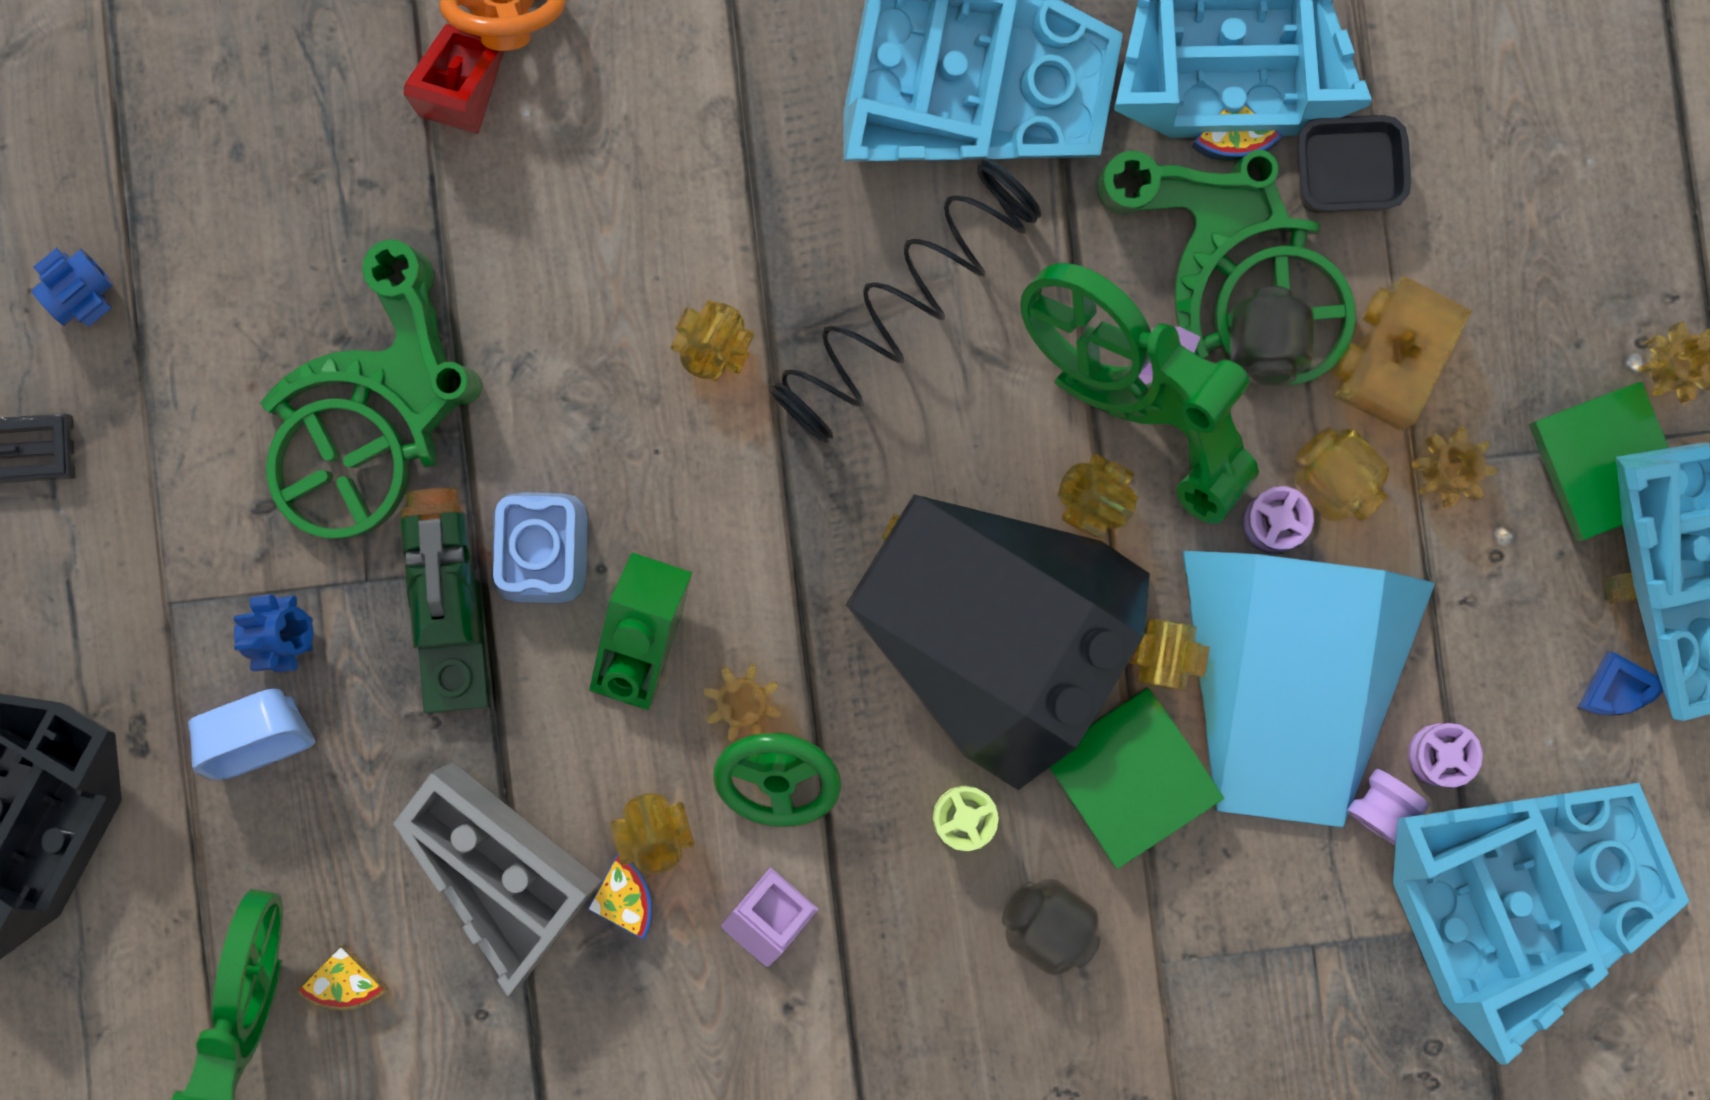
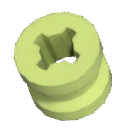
M959 786L949 789L940 796L934 806L932 819L935 831L944 843L955 850L972 851L982 848L991 841L997 831L999 816L996 805L989 795L975 787Z

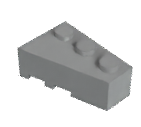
M453 762L435 770L429 775L393 823L437 891L444 892L464 922L465 926L462 929L472 944L477 943L499 975V978L496 980L507 997L528 978L602 882L601 879Z

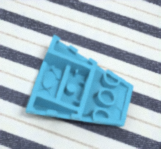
M865 0L843 111V161L1098 157L1101 155L1123 33L1061 0Z
M1138 0L1114 111L1169 138H1198L1202 132L1275 130L1283 136L1299 135V132L1308 121L1318 118H1341L1370 106L1372 98L1365 80L1360 81L1353 62L1355 52L1347 30L1341 29L1332 4L1333 0ZM1245 104L1256 113L1219 114L1223 108L1228 112H1239L1244 108Z
M1710 442L1616 457L1622 522L1634 589L1650 651L1672 718L1685 721L1709 715Z
M1182 551L1184 571L1187 574L1190 596L1191 626L1195 636L1199 667L1197 669L1199 689L1203 698L1206 722L1204 728L1210 775L1225 798L1215 805V811L1344 827L1349 814L1347 809L1356 796L1435 583L1385 570L1261 554Z
M1640 783L1397 819L1393 873L1395 890L1443 1004L1499 1064L1507 1065L1523 1051L1520 1047L1538 1030H1546L1564 1014L1562 1009L1583 990L1594 988L1609 974L1607 969L1624 954H1632L1690 902Z

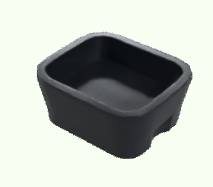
M1386 115L1318 118L1308 121L1299 132L1300 199L1303 207L1308 211L1314 213L1377 211L1400 206L1410 194L1409 139L1406 127L1397 118Z

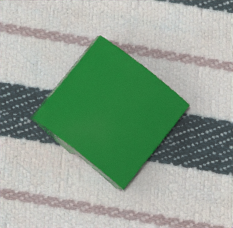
M1642 381L1528 424L1576 542L1586 540L1623 525L1616 457L1669 448Z
M1145 687L1093 721L1078 747L1048 768L1073 808L1079 812L1105 855L1116 869H1119L1225 799L1186 739L1148 687Z

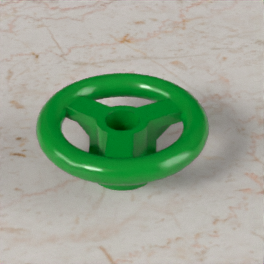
M762 733L739 739L724 749L719 755L713 770L714 786L722 801L741 817L767 826L794 827L816 821L834 807L841 792V777L833 760L816 745L788 733ZM819 774L822 781V789L819 795L807 804L794 807L791 794L795 791L796 784ZM732 776L757 784L763 793L770 796L772 807L759 804L744 796L736 788Z

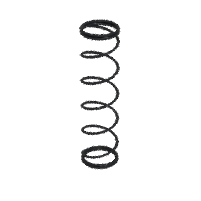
M982 160L981 165L977 166V174L986 188L999 201L1010 219L997 210L970 197L950 196L947 197L944 203L945 217L948 225L972 264L930 241L911 239L906 240L904 244V256L908 268L934 310L912 296L887 284L878 282L865 284L863 296L866 307L876 326L896 355L846 328L839 326L824 327L822 332L824 346L856 400L822 380L795 369L784 370L782 373V383L773 381L774 386H769V392L774 399L798 423L821 442L829 443V439H833L832 430L804 401L791 391L787 382V376L790 374L799 376L829 391L856 407L864 406L862 396L833 352L827 336L829 331L843 333L896 363H904V356L876 314L869 299L868 291L873 287L886 290L910 302L938 320H945L943 310L917 273L909 255V248L912 244L926 246L949 257L979 277H985L983 267L970 251L954 225L949 211L951 202L957 200L976 206L1021 234H1026V229L1017 217L1030 223H1036L1037 218H1041V209L1032 195L1001 166L992 161ZM998 181L1001 182L1008 190H1010L1020 202H1018L1014 197H1012L998 183Z

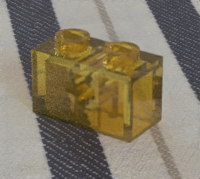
M1402 276L1389 290L1380 286L1372 297L1362 318L1363 321L1371 325L1361 345L1359 346L1351 342L1334 372V376L1342 380L1334 397L1399 431L1414 425L1472 310L1406 276ZM1395 339L1404 342L1401 354L1406 357L1398 364L1389 361L1393 349L1388 344Z

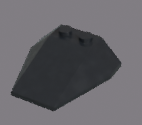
M913 494L846 603V607L963 756L1019 790L1078 747L1144 638L1150 573L1101 540Z
M0 694V960L61 915L122 801L115 732L70 705L7 694Z

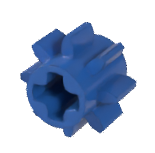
M56 247L33 266L40 275L39 279L41 282L32 288L31 291L47 312L61 325L65 326L72 319L76 318L80 323L83 321L89 327L112 308L104 299V293L114 284L104 270L83 249L78 250L69 257L65 252L62 253Z
M273 594L254 596L250 598L252 612L234 616L233 620L236 622L234 628V649L239 651L244 657L251 659V671L273 670L276 673L298 669V663L295 655L313 650L311 645L314 633L313 619L304 610L296 607V596L275 598Z

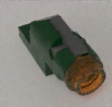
M431 488L407 492V507L401 509V530L413 648L419 650L424 713L489 708L491 707L481 583L474 576L472 543L468 531L466 504L459 503L457 488Z

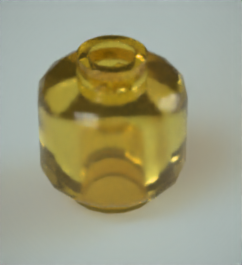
M1331 427L1325 428L1314 436L1293 459V462L1298 466L1294 474V484L1297 490L1328 521L1337 522L1345 520L1352 515L1358 521H1363L1373 514L1387 498V494L1381 488L1389 476V466L1377 451L1353 428H1346L1337 432Z

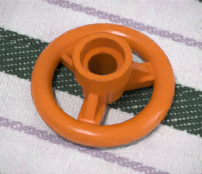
M440 0L439 8L443 18L451 26L460 31L481 36V42L485 47L497 51H510L526 46L531 41V32L553 23L562 14L566 0H547L543 6L530 13L528 11L535 0ZM458 5L465 6L473 14L465 12Z

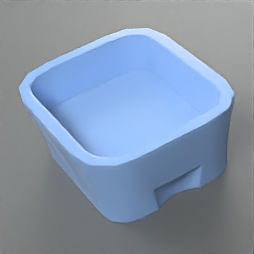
M520 492L507 494L497 503L493 516L491 577L494 590L504 600L529 603H563L573 601L583 592L587 571L588 516L585 505L576 496L563 493Z
M280 689L260 691L195 716L188 721L193 770L208 779L216 781L243 775L300 753L316 743L314 736L299 712L295 699L284 696L283 691Z

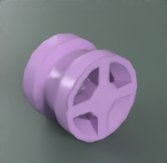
M1286 486L1272 487L1254 497L1246 506L1242 518L1243 531L1248 541L1258 550L1267 553H1282L1303 543L1309 536L1314 523L1313 509L1308 499L1298 490ZM1262 514L1268 517V523L1270 525V529L1268 532L1267 530L1269 527L1267 525L1266 518L1263 517Z
M1435 723L1423 727L1414 734L1408 746L1407 758L1411 770L1419 780L1432 786L1454 788L1465 785L1476 777L1482 766L1483 751L1480 741L1468 728L1460 724ZM1431 747L1436 751L1437 762L1434 764V766L1432 765L1435 761L1434 751L1431 749Z
M1376 768L1369 778V791L1364 798L1354 800L1347 809V812L1366 828L1389 843L1396 845L1397 819L1424 815L1430 804L1410 787L1390 774Z

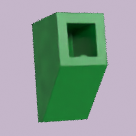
M633 552L631 553L608 603L589 691L649 711L682 616L693 572Z

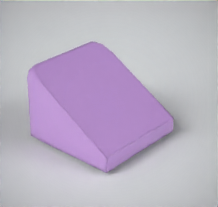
M770 867L721 924V928L760 963L770 967L818 911V908Z

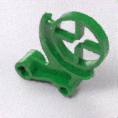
M1129 150L1119 153L1110 160L1098 177V196L1107 209L1116 214L1128 215L1138 211L1182 208L1189 211L1194 217V231L1182 253L1177 269L1174 290L1175 315L1178 327H1182L1200 336L1194 354L1205 358L1209 355V351L1221 348L1225 357L1229 361L1241 366L1249 378L1274 386H1290L1311 381L1329 371L1341 359L1351 342L1355 329L1356 309L1352 291L1343 274L1331 261L1317 252L1305 248L1307 234H1319L1320 223L1306 219L1289 218L1275 183L1278 175V163L1270 152L1254 150L1240 159L1233 166L1231 173L1226 174L1207 173L1179 165L1161 166L1141 151ZM1248 164L1254 165L1259 169L1261 173L1260 181H1255L1248 175ZM1125 168L1132 170V178L1141 177L1143 186L1133 193L1132 198L1125 197V188L1116 189L1114 185V180L1124 172ZM1274 231L1292 232L1289 246H1276L1261 250L1247 257L1238 265L1225 256L1232 247L1251 236ZM1288 258H1294L1314 266L1327 277L1336 291L1340 305L1299 308L1293 311L1292 319L1296 322L1341 318V327L1336 343L1329 354L1318 365L1301 374H1297L1294 330L1290 325L1280 327L1277 335L1281 375H1275L1262 371L1250 364L1236 349L1228 328L1267 325L1276 320V313L1274 311L1227 314V304L1233 287L1245 271L1258 262L1272 259L1275 304L1281 308L1289 305L1291 302ZM1215 267L1226 278L1219 288L1214 304L1213 323L1215 333L1202 337L1200 325L1201 299L1207 280Z
M387 239L377 242L367 251L362 266L365 282L371 290L377 293L395 328L396 338L392 346L378 352L348 350L315 358L286 375L259 403L268 413L278 414L284 421L273 437L267 455L266 476L270 494L284 517L297 528L315 536L334 539L354 538L365 535L384 524L397 510L405 495L409 481V460L420 458L425 468L435 466L437 455L431 432L459 404L468 405L474 402L482 391V381L479 375L472 369L449 362L444 353L438 333L436 310L428 295L434 281V271L431 262L425 254L399 240ZM397 260L409 265V268L401 271L405 280L400 284L388 279L390 275L396 273L392 265ZM460 375V387L453 392L452 382L456 376ZM330 384H356L351 400L338 398L319 400L305 405L297 411L289 404L290 401L299 395L317 387ZM371 389L382 395L397 408L407 422L415 443L405 445L400 433L392 422L379 411L366 405ZM334 410H350L370 419L379 427L384 435L346 455L343 458V464L349 468H358L391 450L394 462L393 480L386 499L377 511L371 515L353 479L345 476L337 478L336 485L356 525L340 529H330L307 519L297 510L293 502L330 483L333 480V474L327 470H318L285 488L283 461L292 437L305 424L322 458L326 461L336 462L340 458V454L320 414Z
M1057 263L1045 267L1023 291L1020 310L1024 325L1032 340L1042 353L1062 370L1054 383L1077 399L1112 416L1135 423L1169 424L1179 428L1188 439L1189 472L1177 485L1176 493L1178 500L1197 519L1210 524L1222 522L1259 474L1257 462L1244 448L1242 437L1235 428L1231 417V408L1250 385V379L1245 370L1229 360H1221L1216 364L1197 356L1180 344L1178 331L1172 325L1158 324L1151 332L1145 317L1129 296L1113 282L1097 272L1069 263ZM1062 287L1072 290L1073 308L1042 295V288ZM1097 304L1112 317L1120 328L1104 321L1096 329L1088 327L1076 341V349L1063 338L1056 328L1068 333H1072L1077 326L1084 328L1097 313ZM1099 346L1132 360V365L1115 367L1101 363ZM1151 363L1152 383L1145 384L1139 375Z
M250 889L241 899L229 926L217 969L212 1002V1023L214 1029L200 1032L196 1042L198 1054L191 1078L185 1090H176L171 1100H235L237 1084L245 1067L252 1059L264 1033L281 973L283 960L278 959L283 926V902L279 894Z

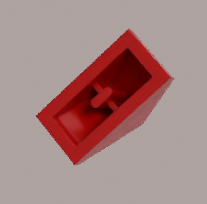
M445 24L405 82L404 96L419 117L479 134L504 51L489 49L482 44L481 36L469 34L454 28L450 24Z

